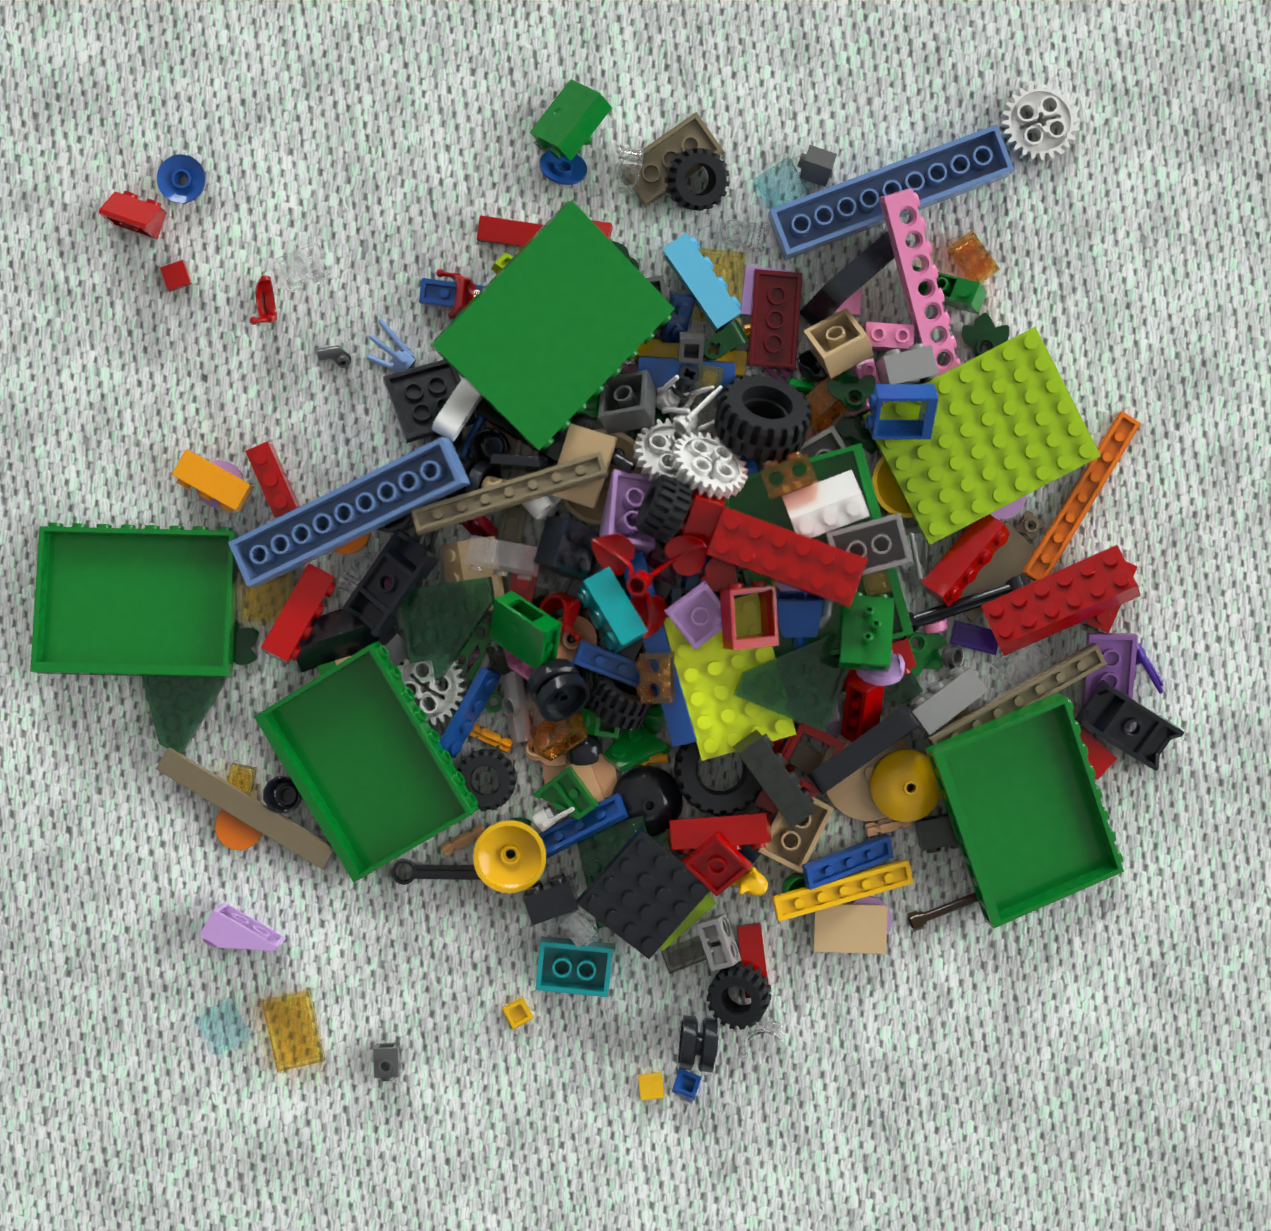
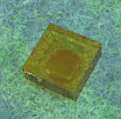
M699 364L698 372L700 379L695 384V388L713 385L716 389L721 385L724 368Z
M886 569L862 575L867 596L891 591Z
M233 762L230 765L228 782L244 792L251 793L254 788L257 767Z

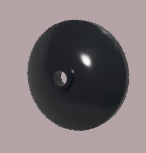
M639 766L627 771L619 778L612 791V795L617 793L621 796L628 814L627 818L617 823L632 835L641 827L652 837L658 836L666 832L665 829L670 828L669 821L678 819L682 810L683 799L676 780L671 774L659 767ZM652 801L653 806L649 809L645 808L646 802Z

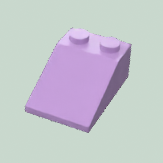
M614 469L601 519L599 537L609 534L624 535L633 543L635 553L644 551L646 555L655 548V539L638 532L636 520L643 498L655 478L649 481V476L635 473L629 474L625 471Z
M225 902L213 910L199 936L204 938L203 941L207 945L214 948L218 946L231 949L276 951L286 940V937Z

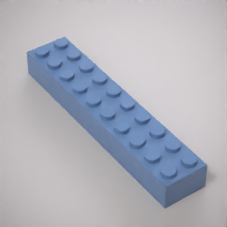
M996 124L772 208L768 213V219L785 261L884 224L885 219L879 197L905 189H913V192L917 193L920 201V206L917 208L921 210L1004 179L1013 172L1014 168ZM904 209L900 212L899 218L909 213Z
M441 437L228 542L247 587H260L410 514V510L435 502L469 485L470 482L451 439Z

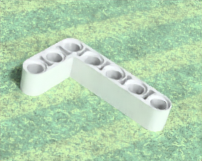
M462 378L436 417L431 430L454 442L483 397Z

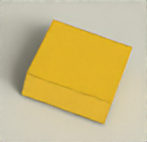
M523 996L502 1007V1011L513 1030L534 1019V1015Z
M662 1072L638 1075L641 1101L665 1098Z

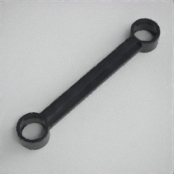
M1026 574L1017 575L1009 579L1006 584L958 599L949 607L942 604L915 614L908 612L913 632L921 626L979 608L987 602L1030 584L1031 581Z
M401 859L392 868L393 879L401 885L409 884L414 879L481 880L477 875L474 865H415L409 859ZM399 864L410 865L413 870V876L407 880L398 878L396 869Z

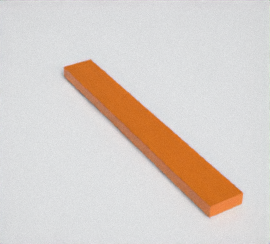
M1123 411L1118 412L1097 447L1101 457L1087 463L1021 574L1028 575L1029 579L1033 581L1050 575L1141 425L1139 421Z

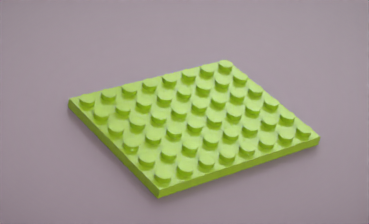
M1036 326L925 383L934 384L938 396L931 439H874L927 545L943 539L1101 457ZM888 402L881 406L879 420H918L921 402ZM865 414V415L862 416L863 419H864V421H865V423H866V416H867V414Z

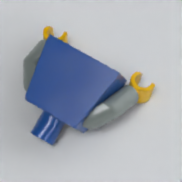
M776 591L778 630H781L782 637H792V646L794 648H805L807 646V637H816L818 630L824 628L832 617L834 603L803 591Z

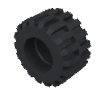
M689 148L686 151L677 153V157L671 159V165L665 171L668 172L667 177H665V183L668 184L666 190L667 193L671 194L670 198L677 202L679 206L696 211L711 209L714 204L718 205L721 202L720 198L722 196L725 197L727 193L725 187H729L730 181H727V176L730 175L729 170H725V166H727L725 161H721V156L709 149ZM696 164L702 165L706 169L709 178L707 187L699 194L691 193L685 183L687 171Z
M665 474L658 476L646 492L639 508L636 520L637 531L663 543L670 541L680 529L688 512L692 497L690 486Z
M599 674L587 704L590 706V710L604 722L621 729L634 730L642 726L654 702V697L649 692Z
M480 749L466 756L458 766L457 771L463 775L465 786L476 797L477 806L481 811H492L503 806L515 790L517 782L515 767L513 768L511 760L507 759L502 752H496L494 749ZM480 766H490L500 776L499 787L490 794L480 793L472 784V774Z
M738 962L736 966L720 969L707 990L709 993L706 997L707 1001L710 1002L708 1005L709 1011H714L712 1016L715 1020L717 1018L721 1019L720 1024L725 1026L727 1023L730 1025V1029H735L736 1026H739V1030H743L747 1025L749 1028L754 1026L756 1022L761 1020L771 1000L772 995L769 994L771 992V985H766L768 982L767 976L762 977V971L759 968L754 970V965L750 963L748 966H744V962ZM731 986L743 988L749 994L751 1003L741 1005L734 1002L730 998L727 988Z

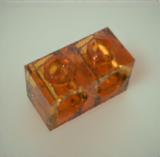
M972 230L947 249L968 280L982 284L1000 270Z
M801 451L786 456L787 461L778 464V461L775 460L763 465L764 470H761L760 473L771 500L817 483V478L807 453L802 455ZM798 463L804 464L807 468L806 474L801 477L795 476L792 472L794 465ZM774 472H779L784 477L783 482L778 486H774L769 482V477Z
M674 651L640 653V658H637L636 669L640 673L637 695L641 697V703H672L676 701ZM652 658L656 659L660 664L658 671H654L650 667ZM653 683L660 687L659 696H655L651 692V685Z

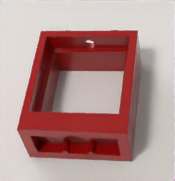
M766 580L751 581V586H744L742 582L729 583V588L720 589L723 648L742 650L779 645L775 585H767ZM760 593L762 634L736 637L734 595Z
M802 720L796 735H794L784 755V759L789 763L804 733L833 747L835 751L832 756L844 749L847 744ZM798 777L801 781L799 784L802 786L801 791L806 789L811 797L815 793L821 795L814 785Z

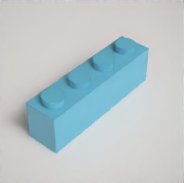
M684 233L662 249V255L689 295L696 298V305L717 333L740 317L742 306L735 296L731 297L726 291L728 286L721 276L717 278L712 270L714 265L707 256H702L699 251L701 247L695 237H689L687 233Z

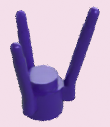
M1138 643L1136 665L1142 663L1154 686L1162 694L1163 689L1161 686L1164 683L1146 656L1141 643Z

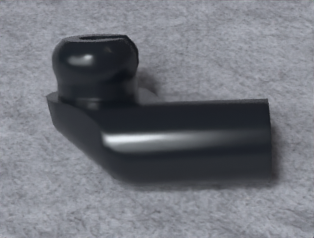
M614 449L610 462L627 473H632L636 463L625 457L623 449Z

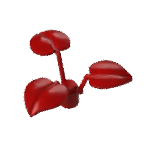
M609 534L596 537L591 541L594 555L604 569L610 567L614 575H621L628 566L629 573L627 576L630 579L627 581V589L634 595L630 602L648 630L642 637L643 639L654 634L667 617L665 612L667 605L664 599L657 595L650 596V593L646 591L651 585V579L670 564H673L674 570L680 575H694L704 565L708 551L707 544L701 539L690 535H679L672 538L665 546V553L670 558L650 574L642 570L634 573L633 565L629 561L635 556V548L629 538L621 534Z

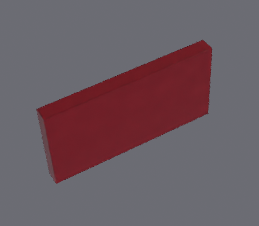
M754 270L747 367L796 370L803 273Z

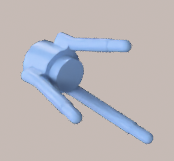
M379 319L381 326L402 351L398 350L395 352L373 335H369L370 340L392 356L391 362L393 364L371 355H367L366 358L391 369L395 373L411 369L416 361L412 357L414 353L407 349L382 319Z

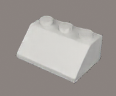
M852 470L782 496L795 532L809 538L870 516Z

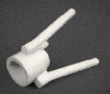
M678 375L674 376L664 386L657 388L656 406L663 414L690 413V409L676 408L679 401L685 398L675 395L669 389L679 379ZM712 385L693 390L689 397L712 391L715 387Z
M721 385L718 386L689 414L679 413L673 418V428L680 436H687L690 432L696 435L698 432L714 426L715 420L697 427L698 418L696 415L723 387ZM697 395L690 397L683 408L689 409Z
M543 800L541 804L535 807L537 813L532 817L538 828L544 832L557 822L569 817L570 815L568 814L574 811V807H570L556 815L551 807L545 808L549 802Z

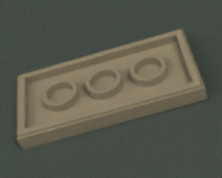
M697 112L618 166L619 171L645 208L667 193L666 188L668 184L665 183V177H667L668 172L665 171L667 167H670L671 159L677 157V153L686 151L689 148L709 149L718 155L724 153V150ZM696 164L690 167L686 173L685 180L703 168V166Z
M1008 521L1004 522L1010 533L1006 544L999 547L994 553L992 560L983 566L977 573L976 579L969 583L962 591L959 599L1006 584L1012 577L1021 575L1035 548ZM982 607L963 614L971 622H974L983 613Z

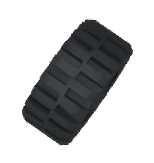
M754 374L752 377L746 375L733 380L723 389L715 416L714 428L720 441L723 440L724 446L728 449L731 448L736 455L740 456L741 454L745 456V459L751 461L755 459L761 463H766L767 461L775 463L781 461V459L787 460L803 447L812 419L811 406L802 392H798L797 387L794 385L786 384L785 380H777L773 376L768 375L766 377H762L760 374Z
M696 742L680 745L675 754L674 775L679 791L692 807H696L703 813L707 812L713 816H720V814L729 816L733 815L736 811L740 810L741 812L746 809L748 804H753L757 799L758 793L763 790L742 759L743 770L738 783L728 790L715 791L707 788L699 779L697 766L700 754Z

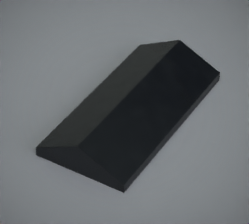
M344 609L321 615L319 619L314 618L310 625L313 627V630L307 640L303 638L299 647L302 649L296 660L301 672L317 668V666L353 656L370 644L377 642L380 637L373 636L371 634L372 629L360 618Z

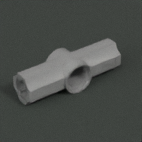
M511 668L504 669L501 675L505 697L502 699L501 707L504 715L509 718L512 742L518 743L532 740L533 731L530 712L533 710V700L528 692H526L524 677Z

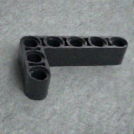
M888 231L831 278L800 310V315L810 326L830 317L850 296L895 258Z
M904 705L818 766L807 776L820 794L823 795L895 742L910 734L920 724L907 706Z

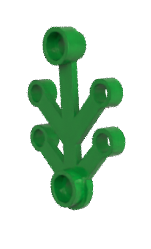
M476 620L470 625V640L463 650L454 657V661H456L459 655H464L466 662L457 664L459 667H464L469 662V655L479 645L480 655L467 674L462 676L470 680V685L489 648L488 643L491 644L492 642L489 639L491 624L486 620ZM477 628H485V634L483 636L477 635ZM495 656L489 669L493 670V666L502 672L509 667ZM496 689L490 695L485 706L492 713L499 712L502 709L501 702L503 698L497 693ZM491 698L498 699L496 706L489 704Z

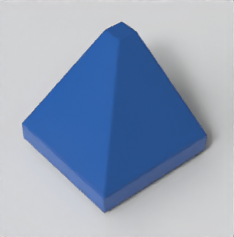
M679 1069L672 1092L687 1102L692 1103L695 1100L701 1076Z

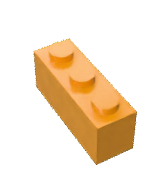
M185 449L171 474L178 478L177 483L183 487L190 489L193 486L198 489V495L209 501L212 498L220 501L219 507L230 513L233 510L242 511L255 487Z

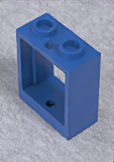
M875 384L874 394L869 396L871 414L866 416V428L870 429L872 439H931L938 404L935 385ZM882 401L921 402L918 420H879Z

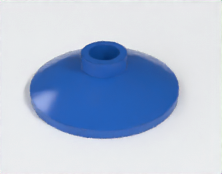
M547 151L540 159L539 166L541 172L546 178L555 183L574 185L586 177L587 165L578 154L575 155L572 161H569L563 157L558 159Z
M184 154L173 155L167 158L158 169L157 184L159 190L170 201L188 203L199 197L204 190L206 183L205 171L201 164L191 156ZM182 177L187 178V183L184 185L179 183Z

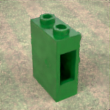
M570 79L529 133L536 139L534 143L542 151L546 152L549 150L558 159L563 157L572 161L584 144L588 145L591 143L592 133L612 107L601 93Z
M510 591L494 599L489 639L536 670L542 664L556 659L562 623L515 592Z
M856 592L850 608L842 606L839 668L889 672L891 666L894 598H888V595L875 594L873 597L864 596V594Z

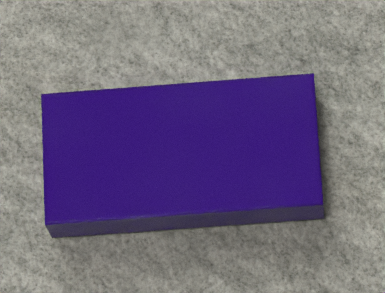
M954 620L949 644L992 655L997 654L999 645L992 629Z

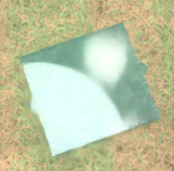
M787 157L753 179L761 193L760 198L765 200L769 209L794 201L808 193L800 177L801 173L797 172L790 157Z
M231 998L217 1007H211V1011L196 1019L217 1055L231 1047L236 1048L238 1043L252 1035Z

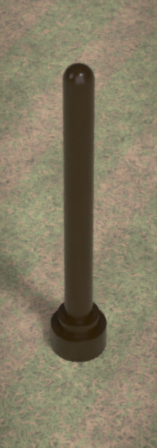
M974 892L926 912H917L915 910L908 913L907 917L915 932L923 929L927 921L978 902Z

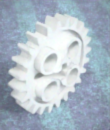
M1041 82L1037 83L1035 89L1031 84H1028L1026 92L1024 89L1019 88L1017 95L1012 94L1009 98L1011 102H1007L1004 105L1007 111H1003L1000 117L1006 120L1001 122L1000 127L1006 128L1001 136H1009L1010 139L1006 142V146L1014 145L1012 153L1020 150L1021 159L1027 154L1029 155V162L1035 156H1037L1039 163L1044 160L1045 156L1048 161H1051L1054 158V154L1060 157L1063 154L1062 150L1067 151L1070 148L1069 143L1075 141L1076 138L1072 134H1076L1079 128L1073 125L1077 124L1080 118L1073 117L1078 109L1070 108L1074 100H1065L1067 92L1062 95L1058 94L1059 86L1052 91L1050 83L1044 89H1042ZM1043 103L1049 104L1052 107V112L1044 110ZM1020 110L1028 112L1030 118H1022ZM1056 115H1059L1060 117L1052 120L1050 119L1051 117ZM1037 119L1039 122L1047 120L1043 126L1041 123L1032 125ZM1032 125V126L1028 127L1027 129L1020 130V126H1021V127H1025V126ZM1050 126L1057 127L1059 135L1051 133ZM1027 133L1034 134L1037 142L1028 140Z
M666 418L664 424L657 419L653 427L642 428L635 440L633 458L638 459L636 467H643L641 474H650L649 481L654 478L656 479L661 474H665L680 482L684 480L683 476H676L678 470L672 469L674 462L670 461L672 456L670 453L676 441L681 439L682 436L675 431L669 418Z
M692 432L688 436L682 435L681 439L676 441L670 453L672 454L670 461L674 462L672 469L678 470L676 476L684 477L682 483H690L691 490L698 488L700 495L703 492H707L709 498L713 494L718 499H721L723 495L727 499L731 494L736 496L748 478L746 476L748 469L744 468L746 462L740 461L742 455H736L731 448L728 449L723 443L719 442L718 436L712 439L709 433L705 437H703L701 432H698L696 436Z
M424 647L419 648L418 654L414 650L409 653L410 658L407 656L403 660L404 664L400 663L397 668L402 674L401 679L405 686L409 687L411 683L416 687L414 701L425 712L428 724L431 720L433 725L439 724V719L443 723L448 721L447 715L449 717L455 715L453 709L458 710L460 706L458 701H463L464 699L461 692L467 691L468 688L461 686V683L465 682L467 678H460L459 674L464 669L455 668L459 661L450 662L452 654H446L443 657V649H439L434 653L433 647L428 648L427 652ZM423 663L429 668L427 676L421 671ZM442 677L446 678L449 683L447 690L440 684ZM430 682L429 688L432 689V690H429V691H428V690H427L428 685L425 684V683ZM429 697L435 700L436 706L434 709L428 705Z

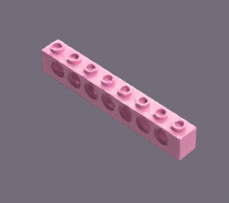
M905 189L879 197L911 322L912 325H915L917 344L924 343V347L932 345L938 375L934 377L936 378L962 364L960 359L956 358L954 351L957 348L956 340L953 335H950L948 328L951 325L950 317L947 311L944 312L942 305L945 298L942 289L938 288L937 285L938 270L936 265L931 262L932 247L929 240L926 241L924 231H926V224L924 218L919 216L917 208L920 206L919 197L916 192H913V189ZM904 209L909 213V219L906 223H902L899 219V214ZM910 233L915 237V244L912 247H908L905 242L906 237ZM918 257L921 260V268L918 271H914L912 261ZM925 281L928 289L925 294L921 295L918 292V286L921 282ZM928 305H931L934 309L933 315L930 318H926L924 315V310ZM937 328L940 336L933 342L930 334L932 330ZM940 352H944L946 359L939 365L936 360L937 355Z

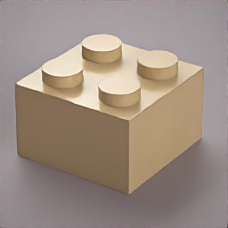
M847 308L804 330L811 352L830 378L874 356L868 335Z

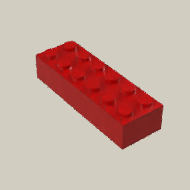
M726 507L722 511L707 551L708 557L847 608L851 606L868 560L862 556Z
M1115 545L981 605L1003 655L1006 656L1138 598L1141 594L1138 584L1118 545Z

